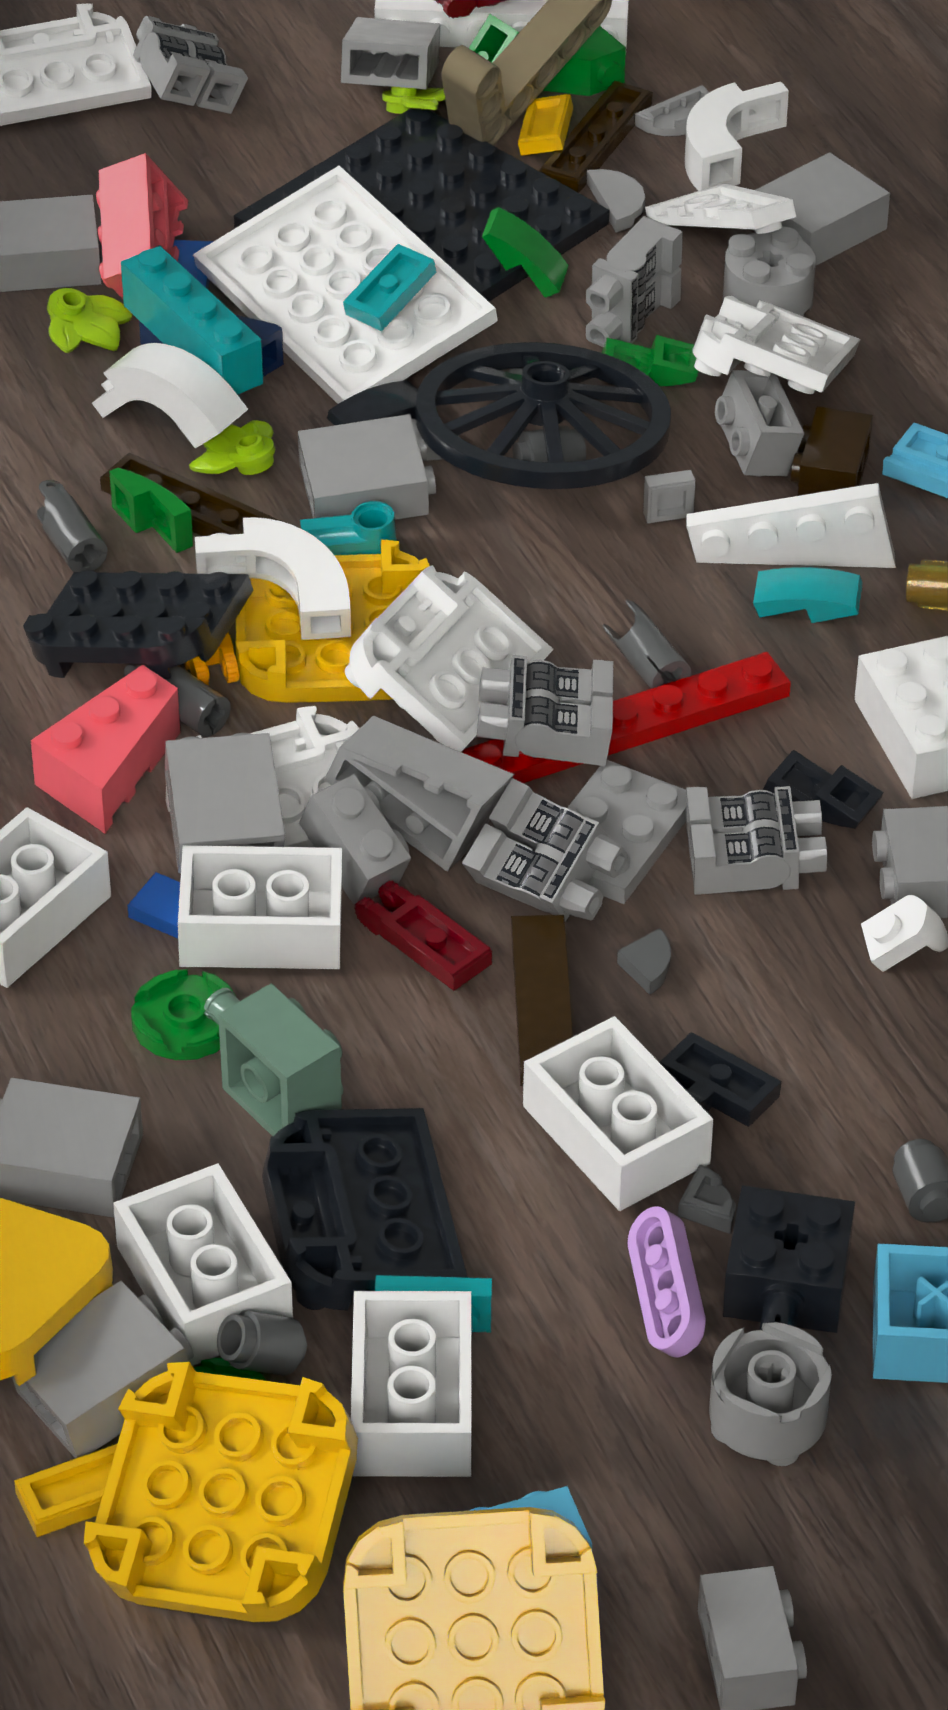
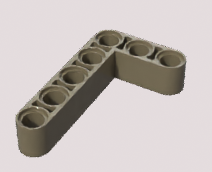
M548 0L493 63L464 45L456 47L447 57L442 69V82L449 124L457 125L462 128L463 133L480 142L486 141L494 146L601 25L610 11L612 0Z

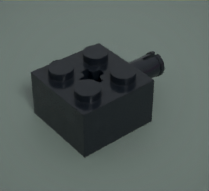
M742 1185L726 1269L723 1317L760 1322L759 1330H762V1323L777 1322L798 1328L837 1333L851 1247L855 1201Z

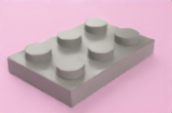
M606 760L605 766H599L568 808L584 817H589L599 822L608 837L624 848L628 855V860L620 874L615 878L595 870L588 884L599 889L604 897L625 904L686 822V790Z

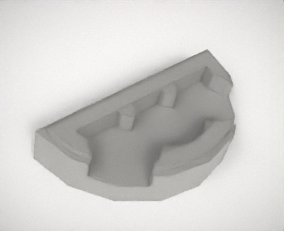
M701 85L635 113V126L647 133L660 136L685 135L686 123L691 109L702 97L710 92Z
M607 169L587 170V184L599 205L609 210V222L614 231L620 232L631 228L634 225V219L645 211L643 187L633 177L619 171Z

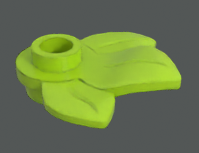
M391 87V90L382 93V100L386 102V111L402 114L410 108L437 110L439 102L445 100L444 88L415 89Z
M62 288L54 291L47 303V311L51 319L48 329L49 336L56 346L65 353L72 352L80 345L81 341L117 351L120 342L119 324L127 323L132 319L131 312L120 301L105 295L87 296L85 293L72 288Z
M252 420L241 428L230 424L220 434L203 443L207 451L189 464L190 470L206 474H220L237 467L241 474L254 475L269 469L274 463L273 455L276 450L271 439L274 434L272 426L265 421Z

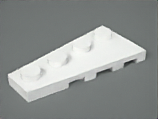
M721 184L645 207L648 218L666 225L755 229L757 234L779 230L782 228L781 221L796 217L793 199L730 184Z
M878 483L687 514V530L696 563L896 568L895 553Z

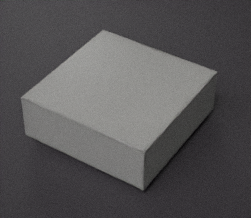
M692 470L645 476L643 514L647 524L687 518V514L694 513L695 478Z

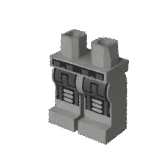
M145 16L136 33L139 43L133 56L137 62L141 63L160 99L194 106L196 103L201 108L231 114L248 77L241 68L227 65L224 50L217 46L219 39L216 34L197 30L195 26L187 24L179 26L161 22L159 18Z
M643 216L609 251L607 261L599 258L592 265V285L586 290V303L592 309V320L586 325V339L589 342L604 347L608 337L632 344L637 339V333L645 327V319L660 305L672 309L681 300V268L679 266L682 264L683 231Z
M512 655L509 670L482 667L478 701L505 705L480 703L477 737L504 740L503 756L519 757V751H521L525 755L605 766L613 723V661L593 660L592 669L590 670L557 667L553 663L544 660H533L527 663L526 656Z
M512 778L489 816L495 828L485 823L463 860V866L476 883L536 909L549 912L551 915H564L565 922L569 915L590 921L593 920L602 905L604 896L599 889L589 885L588 882L595 870L613 878L619 875L628 860L626 851L621 845L608 837L599 822L589 817H584L569 808L562 807L534 793L529 786Z
M790 786L775 787V793L767 790H754L742 796L708 797L707 787H686V827L694 895L770 889L781 884L783 890L799 889V873L827 871L825 837H797L822 835L820 800L792 802Z

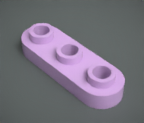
M654 1206L643 1211L632 1224L628 1235V1250L648 1341L654 1348L671 1357L678 1358L687 1355L699 1345L704 1336L706 1319L684 1223L678 1216L666 1209Z

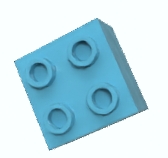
M878 1243L873 1281V1379L948 1383V1247Z

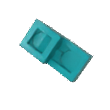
M792 567L758 571L753 605L759 618L806 609L811 623L858 615L863 582L860 575L825 568Z

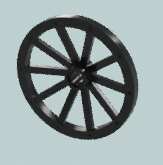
M519 342L477 348L461 353L439 364L430 371L419 386L416 397L415 420L420 436L437 455L470 474L513 486L539 489H572L610 483L639 472L651 464L662 453L668 442L671 408L665 393L657 383L639 369L622 360L601 352L571 345ZM523 368L522 375L502 370ZM470 378L498 384L452 389L454 386ZM592 378H597L614 386L590 385L579 383ZM497 400L445 424L440 419L436 410L438 405ZM596 400L639 403L645 410L649 421ZM518 409L487 451L458 437V435ZM581 411L642 436L626 448L620 449ZM566 419L603 457L564 462L558 424ZM529 423L543 426L548 462L519 460L505 457V454Z

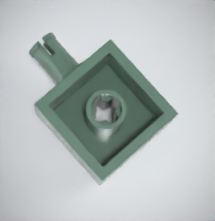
M272 983L241 1001L228 988H221L215 991L207 999L204 1005L206 1010L204 1013L219 1025L222 1088L272 1136L283 1127L293 1123L295 1113L307 1110L342 1109L341 1095H343V1086L341 1083L340 1063L342 1048L332 1032L327 1029L322 1030L306 1015L303 1007L296 999H288Z

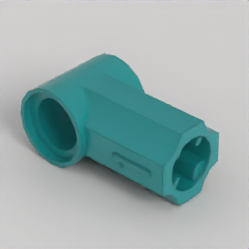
M380 501L362 503L352 511V515L300 520L301 529L321 541L333 555L381 554V539L397 541L394 511L388 504Z

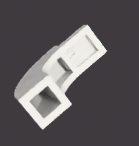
M734 82L711 91L694 105L686 123L685 169L690 181L698 191L721 184L734 186L740 184L742 147L737 140L786 127L789 90L782 82L742 91Z
M161 343L140 345L103 372L107 380L101 386L106 392L92 402L102 418L129 401L140 400L151 403L163 410L174 420L194 448L220 434L248 410L232 387L212 367L183 349Z
M251 517L243 518L244 534L229 535L226 533H216L210 536L195 537L197 574H211L214 572L248 574L249 578L263 579L279 585L292 596L298 607L301 640L351 637L350 597L344 571L333 553L310 533L282 521Z

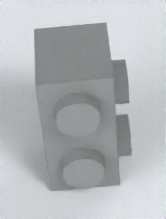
M732 370L723 395L717 399L715 405L716 421L721 425L726 435L732 455L736 457L744 475L757 477L787 476L794 455L797 453L804 436V431L777 375L771 373L767 377L750 371Z
M353 774L311 795L299 824L314 847L342 848V888L353 905L364 897L372 899L379 895V887L389 880L399 884L411 860L409 848L402 834L397 830H392L381 814L380 804L375 794L369 788H364L356 775Z
M768 1566L700 1575L698 1615L720 1710H760L795 1705L798 1679H804L807 1676L806 1657L802 1642L791 1640L788 1627H793L794 1625L792 1599L788 1589L779 1590L774 1567Z

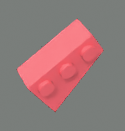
M146 153L99 170V190L96 192V199L101 213V226L98 227V237L102 245L103 262L99 265V271L104 284L108 288H112L122 299L121 261L160 245L178 262L179 249L177 246L173 247L175 237L183 234L184 224L181 220L178 221L180 211L187 209L189 202Z
M141 665L31 740L35 785L106 834L113 824L112 816L123 802L129 803L135 795V785L146 771L152 772L164 756L165 741L175 740L181 733L178 688L146 666Z

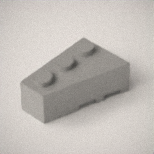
M372 716L339 747L324 780L333 785L355 774L362 786L369 788L377 797L381 814L392 830L399 831L409 844L448 872L470 850L485 823H489L490 814L514 774L376 716Z

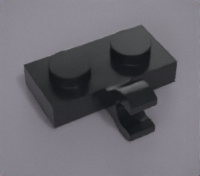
M692 1032L660 1061V1064L707 1113L713 1107L747 1127L752 1125L780 1097L782 1081Z

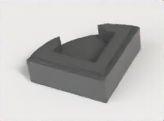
M659 928L619 949L617 964L649 995L663 985L670 967L671 946L667 936Z
M699 1165L679 1202L678 1216L731 1234L734 1225L735 1202L727 1188L722 1184V1178L719 1174L703 1165Z

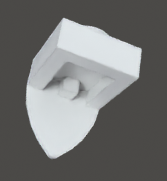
M914 895L905 896L861 923L870 960L882 972L925 946L937 952H942L948 948V934L941 918L923 900Z

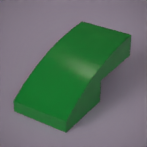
M500 207L491 210L482 238L505 270L522 265L544 298L559 293L569 266L560 253L539 232L515 215Z
M656 335L650 349L606 338L602 353L634 366L649 376L658 386L695 382L698 376V370L694 367L697 359L693 354L694 344Z
M121 468L109 471L112 508L135 533L153 527L176 553L193 547L191 509L182 500L158 483L134 472Z

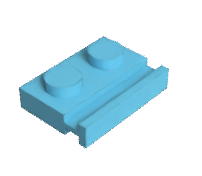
M913 423L893 447L892 455L890 457L886 456L883 460L882 475L948 498V434Z

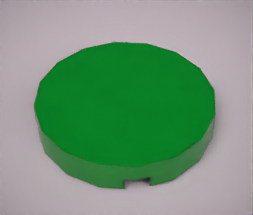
M188 969L172 970L154 976L139 988L134 997L135 1003L131 1007L132 1031L140 1045L154 1055L172 1060H197L214 1054L220 1050L219 1025L205 1015L204 1005L215 991L221 988H228L233 992L232 988L215 974L202 971V976L188 975Z

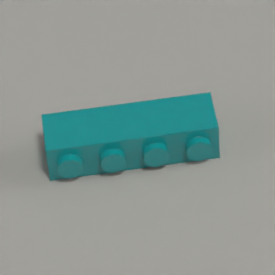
M159 245L121 261L124 307L163 344L183 349L204 361L222 376L237 395L263 384L261 338Z

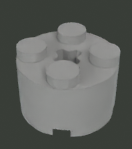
M782 227L769 233L737 234L732 236L725 254L723 301L726 296H734L741 302L757 307L759 300L804 317V313L808 309L811 311L813 306L816 257L813 250L808 244L799 239L798 232L790 227Z
M777 1322L762 1323V1330L744 1333V1328H741L728 1335L718 1346L712 1363L709 1415L711 1432L715 1439L725 1443L742 1455L767 1460L776 1466H788L794 1463L800 1454L810 1449L820 1439L826 1427L832 1377L830 1364L828 1366L823 1356V1348L813 1336L797 1327Z

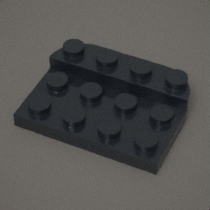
M91 570L74 572L46 614L29 615L23 627L34 657L38 662L46 666L50 676L65 678L74 663L147 664L150 670L162 678L170 679L172 675L169 668L183 664L196 656H199L202 661L207 662L214 655L253 592V587L248 574H226L224 572L189 574L178 571L168 573H139L137 571L107 573Z
M424 1108L301 1111L295 1113L293 1123L283 1127L274 1136H271L263 1167V1184L281 1265L292 1283V1288L296 1291L297 1301L303 1307L311 1310L329 1308L348 1311L354 1291H375L376 1275L468 1278Z

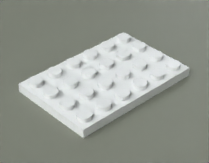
M337 166L193 254L196 267L246 316L282 327L283 351L337 404L366 389L391 382L403 381L498 321L496 308L340 166ZM397 244L434 259L437 273L383 331L345 315L343 301Z

